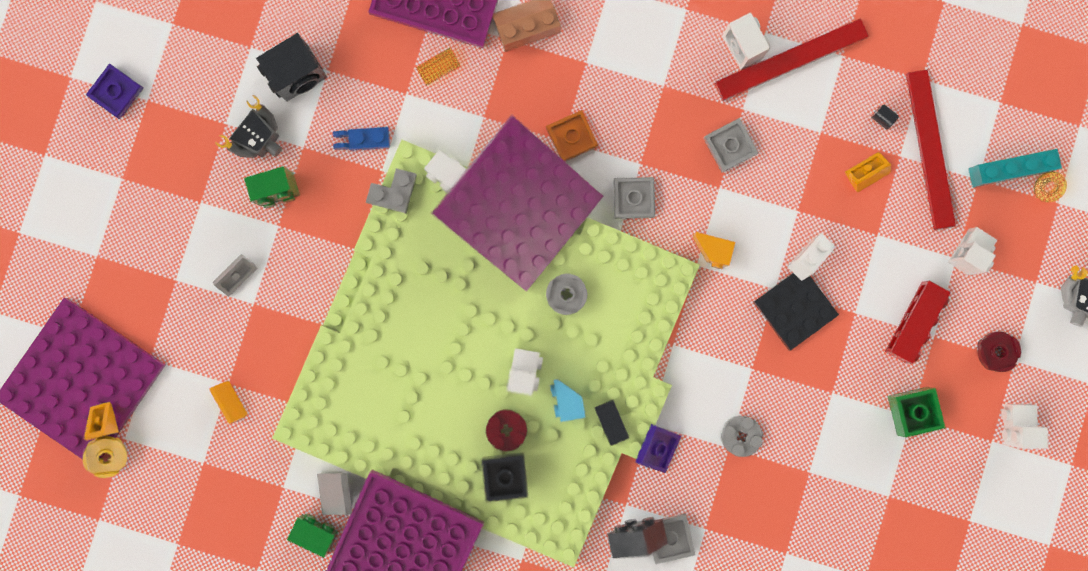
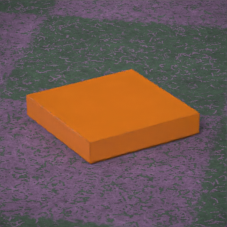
M583 110L546 126L559 157L565 162L599 146Z

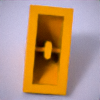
M111 402L90 407L84 436L85 440L119 432Z

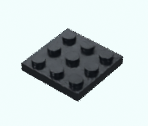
M791 273L753 301L789 351L839 315L811 276L801 281L794 273Z

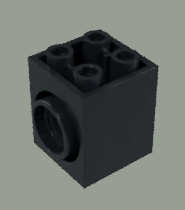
M299 33L294 34L256 57L259 63L257 68L262 76H265L269 81L267 83L269 88L279 99L282 97L286 102L300 94L306 93L314 88L317 83L327 78L313 52Z

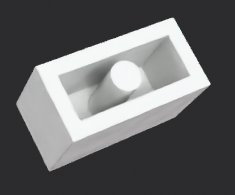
M820 233L807 243L787 267L802 281L820 267L836 246Z

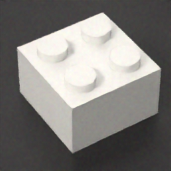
M751 12L729 23L722 35L740 70L761 60L770 49L769 39L766 35L762 34L760 23L756 17H753Z

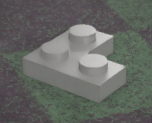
M396 168L391 188L371 183L366 203L406 214L417 174Z

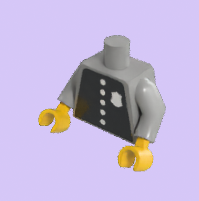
M1074 265L1071 267L1072 275H1069L1061 286L1062 300L1064 302L1063 308L1073 312L1070 320L1071 324L1083 327L1086 318H1088V278H1085L1088 272L1084 267L1078 272L1079 267Z

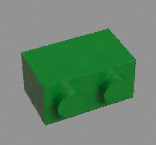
M300 515L287 541L324 558L329 553L338 531L334 530L335 527L329 523L324 522L322 524L316 521L317 518L313 515Z

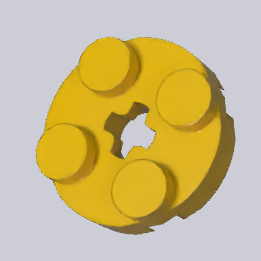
M103 436L90 441L83 453L85 469L98 478L115 476L127 462V449L119 438ZM103 453L111 455V457L108 458V461H104L103 458H99V456H101Z

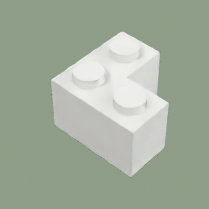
M440 149L424 168L428 173L426 177L433 183L440 182V187L446 193L449 192L467 170Z
M978 227L970 228L948 263L967 275L988 272L994 264L993 259L996 255L993 252L997 239Z
M515 348L507 391L532 395L533 391H537L539 378L536 377L537 369L541 370L543 357H539V352Z
M1003 404L1001 416L1004 421V430L1002 431L1004 444L1021 449H1048V428L1038 426L1037 405Z

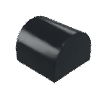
M884 104L876 109L871 118L888 130L899 118V115Z

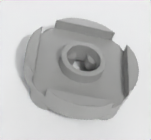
M562 274L550 281L546 290V298L549 306L555 312L562 315H570L578 312L585 305L587 289L579 277L573 274ZM566 288L570 289V293L573 294L572 298L568 297L567 300H564L561 291H565Z
M734 416L725 422L721 433V441L728 452L738 457H747L754 454L763 443L762 430L753 419L745 416ZM739 431L747 434L743 442L736 438L739 436Z

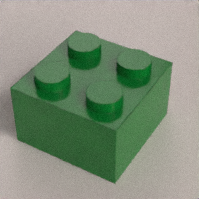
M284 166L244 178L250 202L264 208L276 206L275 203L283 201V203L295 200V197L300 196L294 173Z
M923 387L887 396L897 436L907 438L946 429L936 388Z

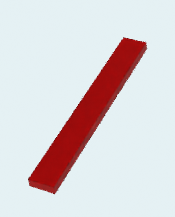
M860 18L715 82V86L722 101L862 41L868 38L869 35Z
M928 69L908 72L906 79L933 229L955 227V217Z

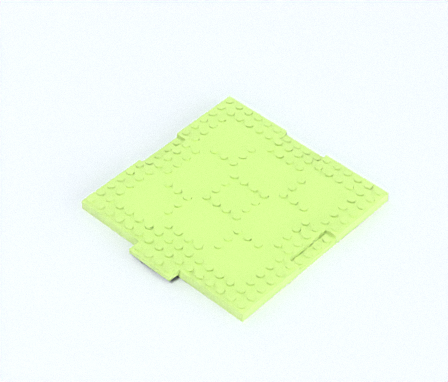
M401 139L382 186L391 188L396 168L417 174L407 213L375 205L372 206L353 250L355 252L324 324L321 325L272 439L367 479L369 472L373 469L484 521L482 529L571 567H575L621 454L623 453L637 459L651 424L656 425L672 387L671 384L656 379L653 376L700 264L598 221L586 218L526 292L431 214L447 194L440 187V182L433 183L426 177L428 173L424 168L434 157L435 153ZM562 274H573L579 277L587 289L585 305L578 312L570 315H562L555 312L549 306L546 298V290L550 281ZM566 288L565 291H561L564 300H567L568 297L572 298L573 294L570 293V289ZM515 348L539 352V357H543L541 370L537 369L536 377L539 378L538 389L533 391L532 395L507 391ZM554 379L560 380L582 396L586 418L561 422L560 417L556 418L554 405H558L557 397H552L550 385L554 384ZM613 399L629 439L610 446L594 407ZM503 409H510L519 413L527 424V435L524 443L512 451L495 449L486 436V426L489 419L497 411ZM507 424L501 429V433H505L506 436H509V433L513 431L512 427L509 428ZM524 452L528 498L486 502L482 458Z

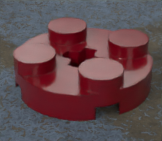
M1006 332L988 333L977 343L978 358L987 370L995 372L1010 371L1017 365L1016 362L1021 357V346L1018 340ZM997 347L1003 349L1001 357L995 354Z
M510 409L497 411L489 419L486 426L488 441L495 449L501 451L517 449L524 443L527 435L525 419L519 413ZM505 424L513 429L509 436L501 433V429L504 428Z

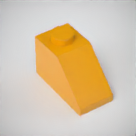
M699 232L693 234L694 242L706 262L712 263L711 267L723 269V267L730 266L736 242Z

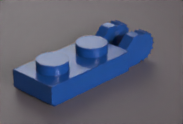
M388 127L333 131V137L349 138V143L333 144L334 150L349 149L354 151L390 148Z

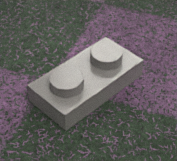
M241 254L212 283L229 297L258 268Z

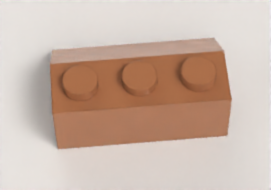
M531 0L496 12L493 15L504 52L561 33V24L551 0Z

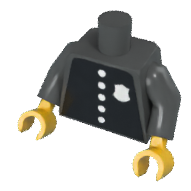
M252 95L257 102L254 105L248 101L246 102L253 109L229 139L226 136L219 135L225 139V143L223 145L216 143V145L221 148L227 147L228 151L244 158L264 157L267 152L277 157L282 151V147L275 143L279 138V134L276 132L278 126L274 115L263 104L260 105L257 96Z

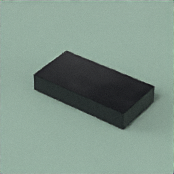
M613 399L594 407L610 446L629 439Z

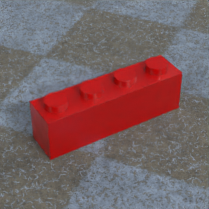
M922 281L885 352L906 364L916 362L921 356L920 350L923 344H926L930 339L932 327L940 320L939 314L941 310L949 303L950 299L948 297L951 292L931 281Z

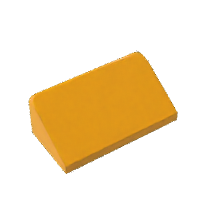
M877 152L845 171V174L853 188L860 192L890 174L891 164L880 152Z
M229 381L209 388L228 424L235 423L248 415Z

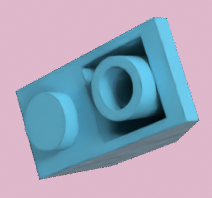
M554 379V384L550 385L552 397H557L558 405H554L556 418L560 417L561 422L586 418L582 396L560 380Z

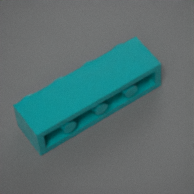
M1058 149L978 164L968 168L972 188L1053 172L1062 169Z

